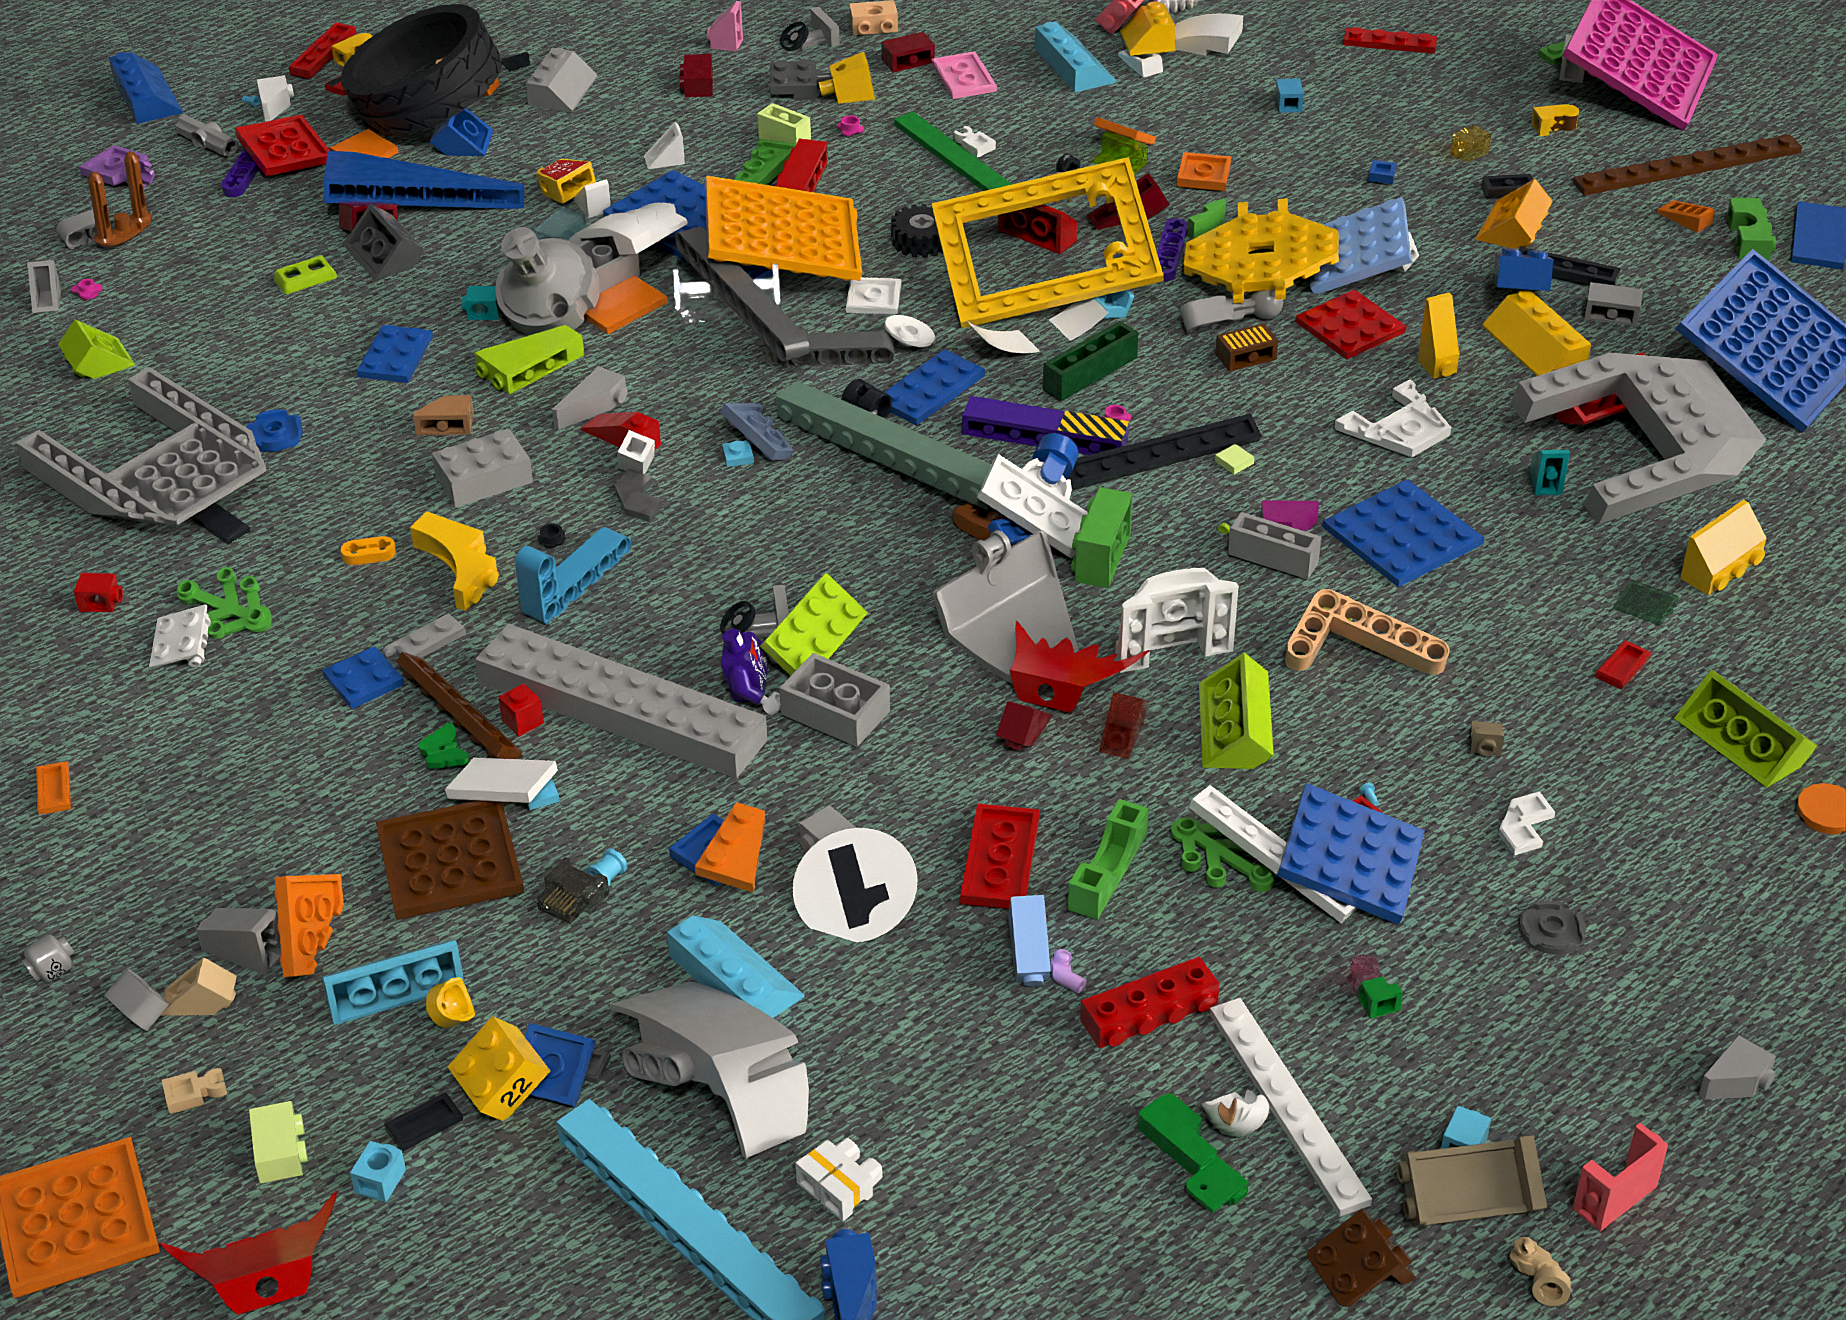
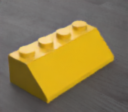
M1529 289L1508 295L1482 324L1484 329L1536 376L1589 359L1591 343Z

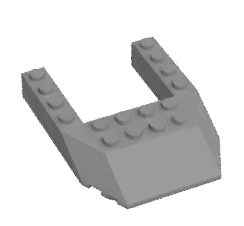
M1610 352L1520 381L1511 400V405L1523 422L1526 423L1616 393L1665 459L1593 484L1583 505L1598 524L1735 478L1767 440L1707 361Z
M150 367L128 379L133 403L177 433L108 474L103 473L40 430L16 442L23 469L88 513L148 524L179 525L267 471L251 430Z

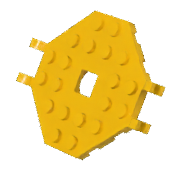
M1288 198L1278 199V211L1264 215L1248 213V202H1238L1237 218L1186 242L1184 273L1191 277L1198 274L1202 276V281L1215 286L1220 283L1226 285L1227 290L1233 292V303H1244V292L1275 290V300L1286 299V289L1294 285V279L1300 276L1306 279L1318 273L1320 266L1326 263L1333 265L1339 262V233L1337 229L1289 213ZM1258 249L1274 250V252L1249 254V252Z

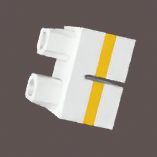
M849 1138L836 1145L827 1140L795 1163L797 1183L818 1201L821 1199V1204L841 1221L846 1220L853 1214V1208L863 1199L868 1201L873 1196V1186L882 1178V1166L873 1158L867 1159L859 1166L855 1161L860 1158V1150Z

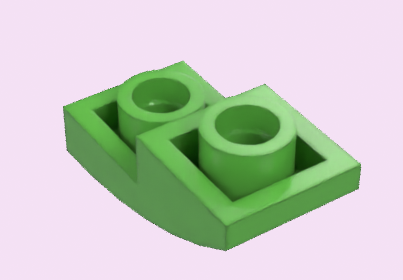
M1223 198L1203 205V213L1189 217L1187 237L1192 240L1220 226L1225 220L1226 200Z

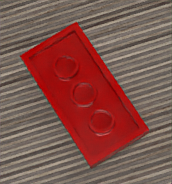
M977 803L961 889L960 904L1009 909L1011 897L1027 896L1040 820V809Z

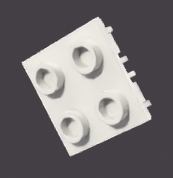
M206 604L157 619L149 667H158L184 659L189 662V666L200 667L201 663L205 660L204 648L207 647V633L211 620L208 618L209 615L206 613Z

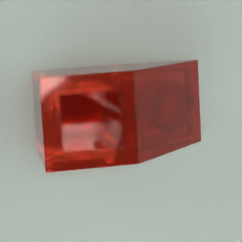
M1113 692L1099 752L1129 759L1142 730L1149 701Z

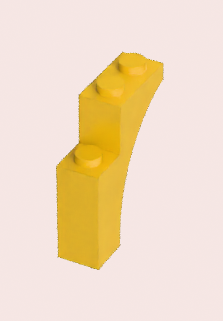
M427 511L410 527L413 547L438 557L456 575V581L453 586L456 608L466 611L473 603L477 604L480 601L482 594L489 586L493 587L497 583L499 574L496 559L485 554L486 545L483 531Z

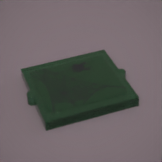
M1631 579L1625 590L1619 592L1620 597L1614 604L1613 609L1662 626L1668 615L1673 614V607L1679 600V596Z

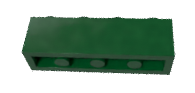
M1118 321L1043 363V390L1062 401L1137 358L1139 332Z

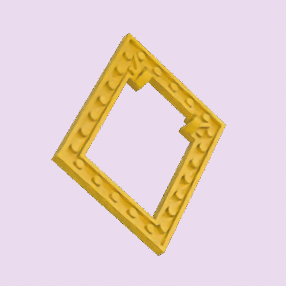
M1129 157L932 203L962 328L971 327L968 322L973 325L984 324L1164 281L1162 268ZM1087 194L1090 207L1097 206L1096 198L1105 196L1107 204L1115 203L1127 247L1120 241L1110 243L1103 252L1107 267L989 295H980L963 223ZM1121 253L1122 257L1113 259L1114 254Z

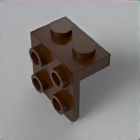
M1362 1208L1310 1248L1307 1253L1309 1260L1337 1302L1343 1307L1353 1305L1390 1275L1403 1285L1416 1278L1408 1266L1413 1262L1410 1256L1399 1244L1395 1247L1389 1238L1393 1235V1232L1380 1217L1374 1220Z

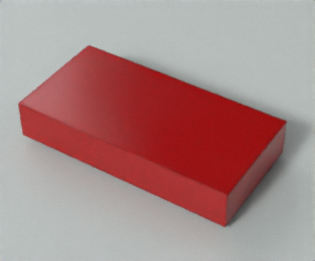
M1624 640L1596 671L1595 678L1622 690L1650 659L1651 652Z

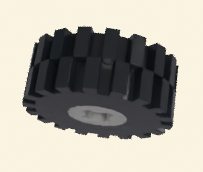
M913 204L909 209L905 206L902 208V212L898 210L895 212V216L891 218V244L893 247L895 246L896 251L902 250L903 255L907 256L910 253L915 258L918 255H922V258H928L929 254H932L933 257L938 256V252L943 254L932 206L927 207V204H922L921 207H917L916 204Z

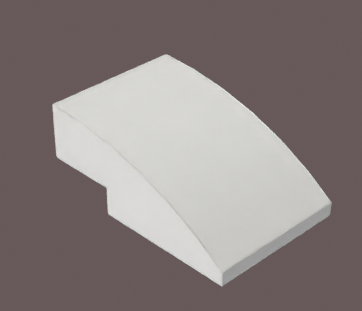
M1221 13L1205 14L1177 23L1175 26L1176 50L1205 56L1209 50L1228 54L1242 33L1243 16Z

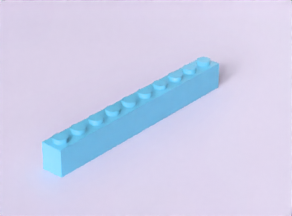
M589 1098L556 1121L559 1142L752 1320H825V1309L816 1297H809L800 1289L798 1282L790 1274L785 1275L781 1272L767 1253H760L751 1244L750 1239L744 1232L736 1231L728 1224L722 1212L718 1209L713 1210L710 1208L696 1189H689L681 1181L673 1168H666L658 1161L652 1149L649 1147L644 1148L636 1141L633 1133L627 1127L622 1128L619 1126L605 1107L599 1108Z

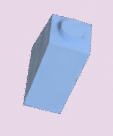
M1044 895L1011 897L1008 924L1016 982H1023L1025 986H1039L1044 983L1043 980H1049L1051 972Z

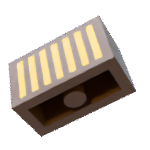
M1264 323L1217 335L1215 355L1229 372L1277 360L1278 339Z

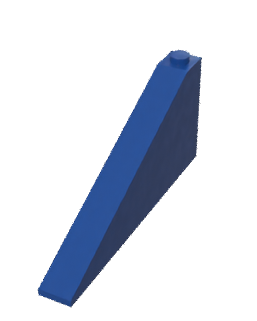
M328 151L324 174V203L382 202L408 206L519 209L524 208V184L357 152Z

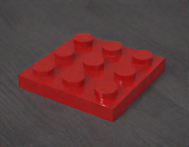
M303 115L235 128V136L265 176L326 164L328 151L330 150Z
M1355 289L1298 314L1295 318V322L1346 360L1406 333L1407 327Z

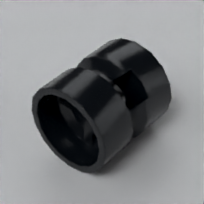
M860 378L848 384L841 398L845 402L883 418L888 417L892 408V398L889 394L875 388Z

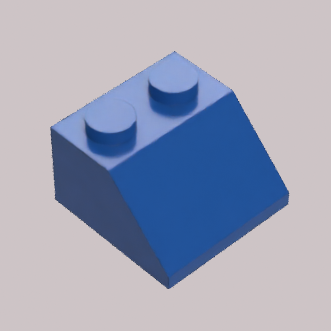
M464 108L460 113L436 125L430 143L439 152H443L448 156L484 157L493 129L469 109Z

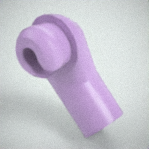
M1058 949L1054 953V958L1050 959L1052 978L1056 983L1079 994L1086 985V979L1072 972L1070 964L1072 960L1071 953Z

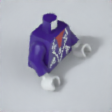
M738 629L727 630L722 636L724 643L721 668L734 702L751 701L757 705L761 703L767 714L774 715L781 710L780 693L774 692L769 697L764 695L769 661L767 658L768 654L760 647L764 641L757 639L753 632L740 633ZM769 656L772 663L778 664L774 659H772Z

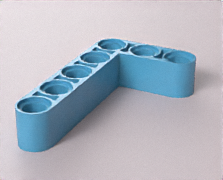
M603 527L558 567H556L554 557L533 547L524 546L518 552L515 560L522 613L549 625L548 621L554 616H559L568 608L567 604L572 600L578 599L585 592L584 589L590 584L593 585L603 576L602 573L605 570L611 569L621 560L620 557L624 553H629L631 539L614 530Z

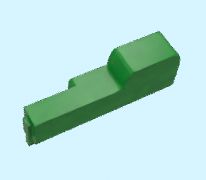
M1174 1094L1162 1095L1139 1111L1138 1130L1193 1175L1186 1182V1190L1211 1213H1214L1225 1203L1228 1206L1236 1205L1247 1196L1249 1182L1218 1157L1217 1150L1200 1136L1202 1118Z

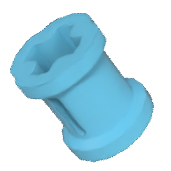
M609 848L603 853V858L596 864H591L585 869L586 878L592 885L605 890L610 886V881L618 873L623 874L627 870V862L621 853Z

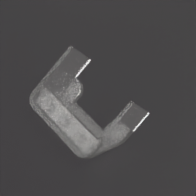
M773 264V278L753 279V281L781 309L778 264ZM678 269L673 270L677 321L682 322L683 326H696L699 321L741 319L708 282L680 283Z

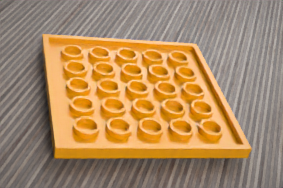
M706 176L705 204L708 258H713L719 262H738L745 266H764L771 270L778 268L789 270L793 273H811L818 277H837L844 281L861 280L862 265L852 198Z

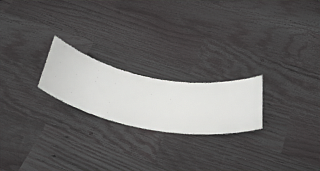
M1094 298L1074 302L1067 309L1049 319V321L1071 341L1091 329L1109 312ZM968 322L989 344L1001 350L1013 353L1040 352L1020 330L991 331Z

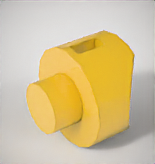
M459 977L451 978L435 985L427 994V1014L438 1026L452 1028L460 1023L469 1021L476 1014L463 979Z

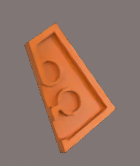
M736 802L696 863L695 875L754 893L755 876L759 864L758 857L766 820L765 811Z

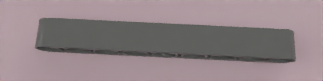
M700 226L676 233L675 242L681 255L782 362L809 353V342L806 335L736 262H719L713 258H708L707 231Z

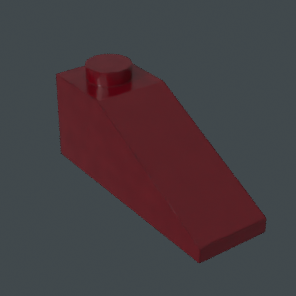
M1149 173L1136 181L1147 219L1152 218L1170 205L1160 187ZM1114 202L1104 203L1087 215L1097 230L1121 225Z

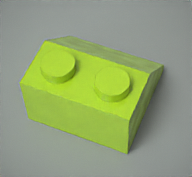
M75 319L58 343L64 353L63 357L71 364L72 371L82 378L88 376L95 379L135 366L134 361L117 337Z

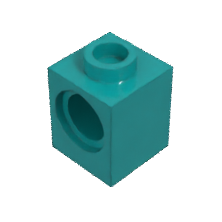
M495 286L468 287L467 295L462 297V310L467 311L468 320H499L501 308L497 303Z

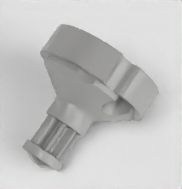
M526 227L515 228L505 235L501 247L504 255L510 262L498 274L495 293L497 303L511 325L526 335H533L563 325H567L573 330L579 327L584 322L583 316L588 309L595 308L600 293L598 274L585 252L576 244L564 239L547 238L538 240L536 234Z

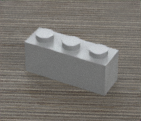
M1241 512L1230 528L1228 555L1308 580L1319 563L1321 536Z

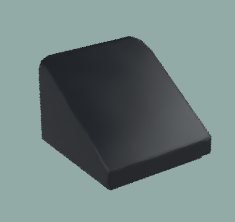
M528 52L501 59L502 64L509 72L530 66Z

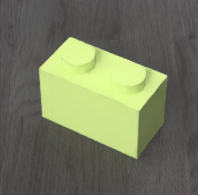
M773 103L757 113L760 139L797 144L799 138L811 140L810 117Z
M292 1101L249 1109L254 1161L260 1183L303 1175L302 1162H307L308 1156L305 1141H299L298 1135L305 1134L302 1114L294 1113Z

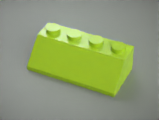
M1244 652L1199 682L1203 768L1254 769L1274 756L1268 671Z
M1712 669L1674 717V719L1767 788L1802 767L1818 746Z

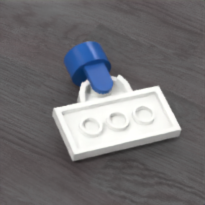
M1047 434L1040 439L1032 461L1028 462L1023 469L998 454L989 468L977 498L1032 534L1038 531H1045L1049 544L1071 559L1076 554V550L1072 549L1073 538L1076 532L1080 533L1082 516L1088 515L1087 511L1069 500L1072 491L1071 480H1066V478L1071 475L1079 455L1076 444L1062 434Z

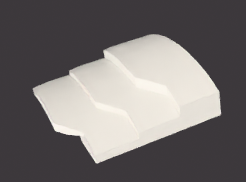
M652 203L625 213L605 216L575 233L568 241L577 245L589 238L613 236L619 255L637 254L687 225L688 222L686 218L676 213L674 204Z
M1205 568L1175 570L1147 578L1135 595L1122 604L1115 661L1132 657L1147 650L1191 642H1198L1205 657L1232 652L1238 584L1236 582L1219 580ZM1150 651L1143 658L1120 671V673L1149 668Z

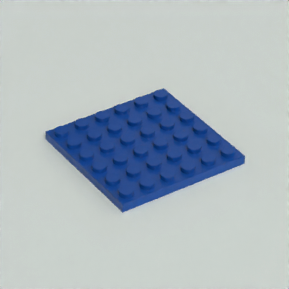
M1754 249L1675 328L1684 338L1697 346L1706 356L1719 364L1728 374L1736 378L1749 391L1753 392L1802 433L1846 384V324Z

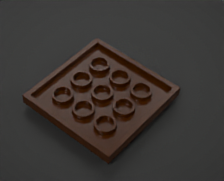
M479 800L376 822L396 920L525 893L503 803L500 801Z

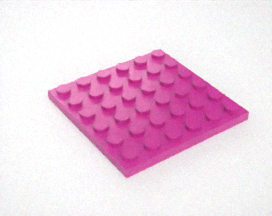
M1590 0L1562 54L1572 64L1579 65L1587 70L1591 76L1598 77L1612 89L1619 90L1627 95L1631 101L1638 102L1652 114L1659 115L1667 120L1670 125L1676 126L1683 131L1691 120L1718 57V54L1632 0Z

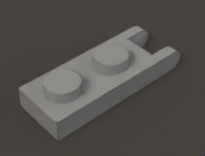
M448 613L385 646L383 654L389 657L396 652L399 654L405 652L422 658L466 635L465 627ZM396 662V666L399 669H402V667Z

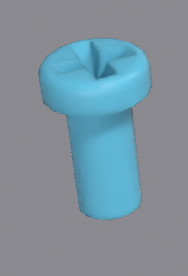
M256 95L242 97V102L249 103L253 107L261 103L259 96Z
M1372 783L1363 784L1359 789L1360 793L1364 794L1366 799L1373 805H1379L1374 794V785Z

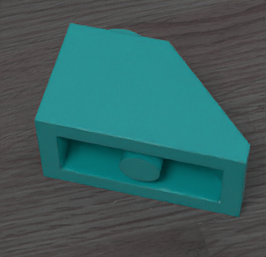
M1540 450L1532 455L1529 476L1534 495H1563L1570 456L1569 450Z

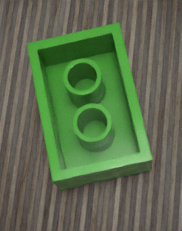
M1099 487L1095 498H1090L1088 515L1082 516L1080 533H1075L1072 542V549L1076 550L1071 570L1075 572V582L1109 588L1131 535L1133 493Z

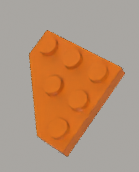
M341 874L275 877L276 888L274 895L278 908L277 929L280 935V964L283 968V977L314 974L318 965L314 960L318 950L325 949L333 932V929L329 926L333 916H340L344 907Z

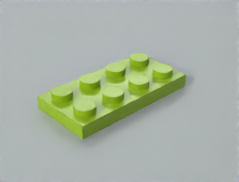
M825 573L760 647L791 676L812 653L829 659L868 612L830 575Z

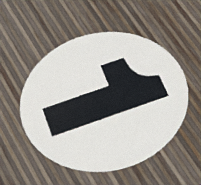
M869 828L841 830L818 841L800 861L793 880L794 903L800 917L809 928L854 942L869 941L892 930L909 912L917 891V871L910 853L894 837Z

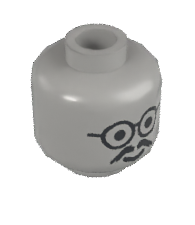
M46 934L24 950L25 959L22 960V963L36 982L42 980L45 983H50L71 970L73 962L70 956L75 952L64 937L57 940L53 935Z

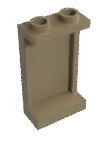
M1534 1135L1492 1143L1421 1152L1409 1151L1400 1155V1161L1397 1162L1398 1178L1400 1183L1405 1184L1407 1195L1403 1199V1209L1406 1218L1411 1219L1413 1227L1533 1212L1547 1208Z

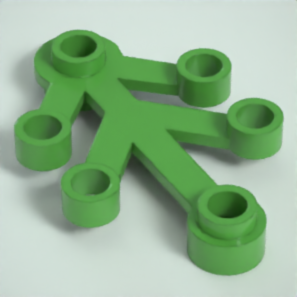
M224 567L217 573V579L223 586L226 600L201 590L199 585L191 580H184L177 587V596L183 604L193 605L199 602L216 609L207 612L208 618L211 620L208 634L213 639H220L225 635L244 629L251 632H263L268 630L272 624L270 610L260 604L258 595L260 586L255 577L246 576L240 581V588L247 595L249 609L239 605L235 585L237 576L230 567ZM232 616L240 618L226 624L220 621Z
M1188 817L1179 818L1172 823L1171 835L1177 842L1182 844L1181 865L1186 871H1197L1201 866V854L1195 851V844H1197L1206 851L1208 866L1206 881L1208 885L1217 888L1225 884L1226 870L1221 867V859L1248 876V884L1253 890L1266 892L1273 888L1275 879L1273 871L1263 864L1255 866L1234 853L1245 850L1231 839L1213 840L1209 836L1224 835L1211 824H1200L1197 820Z

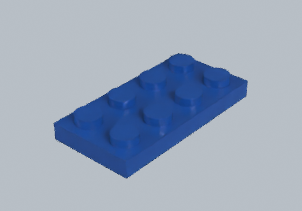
M944 349L885 391L892 398L890 412L917 426L984 377L985 369Z

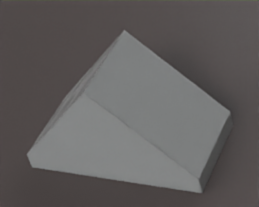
M54 260L27 262L32 313L59 311L61 285Z

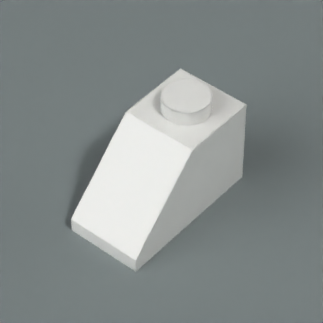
M285 75L257 80L265 122L271 121L291 106L290 98H294L292 84H287Z

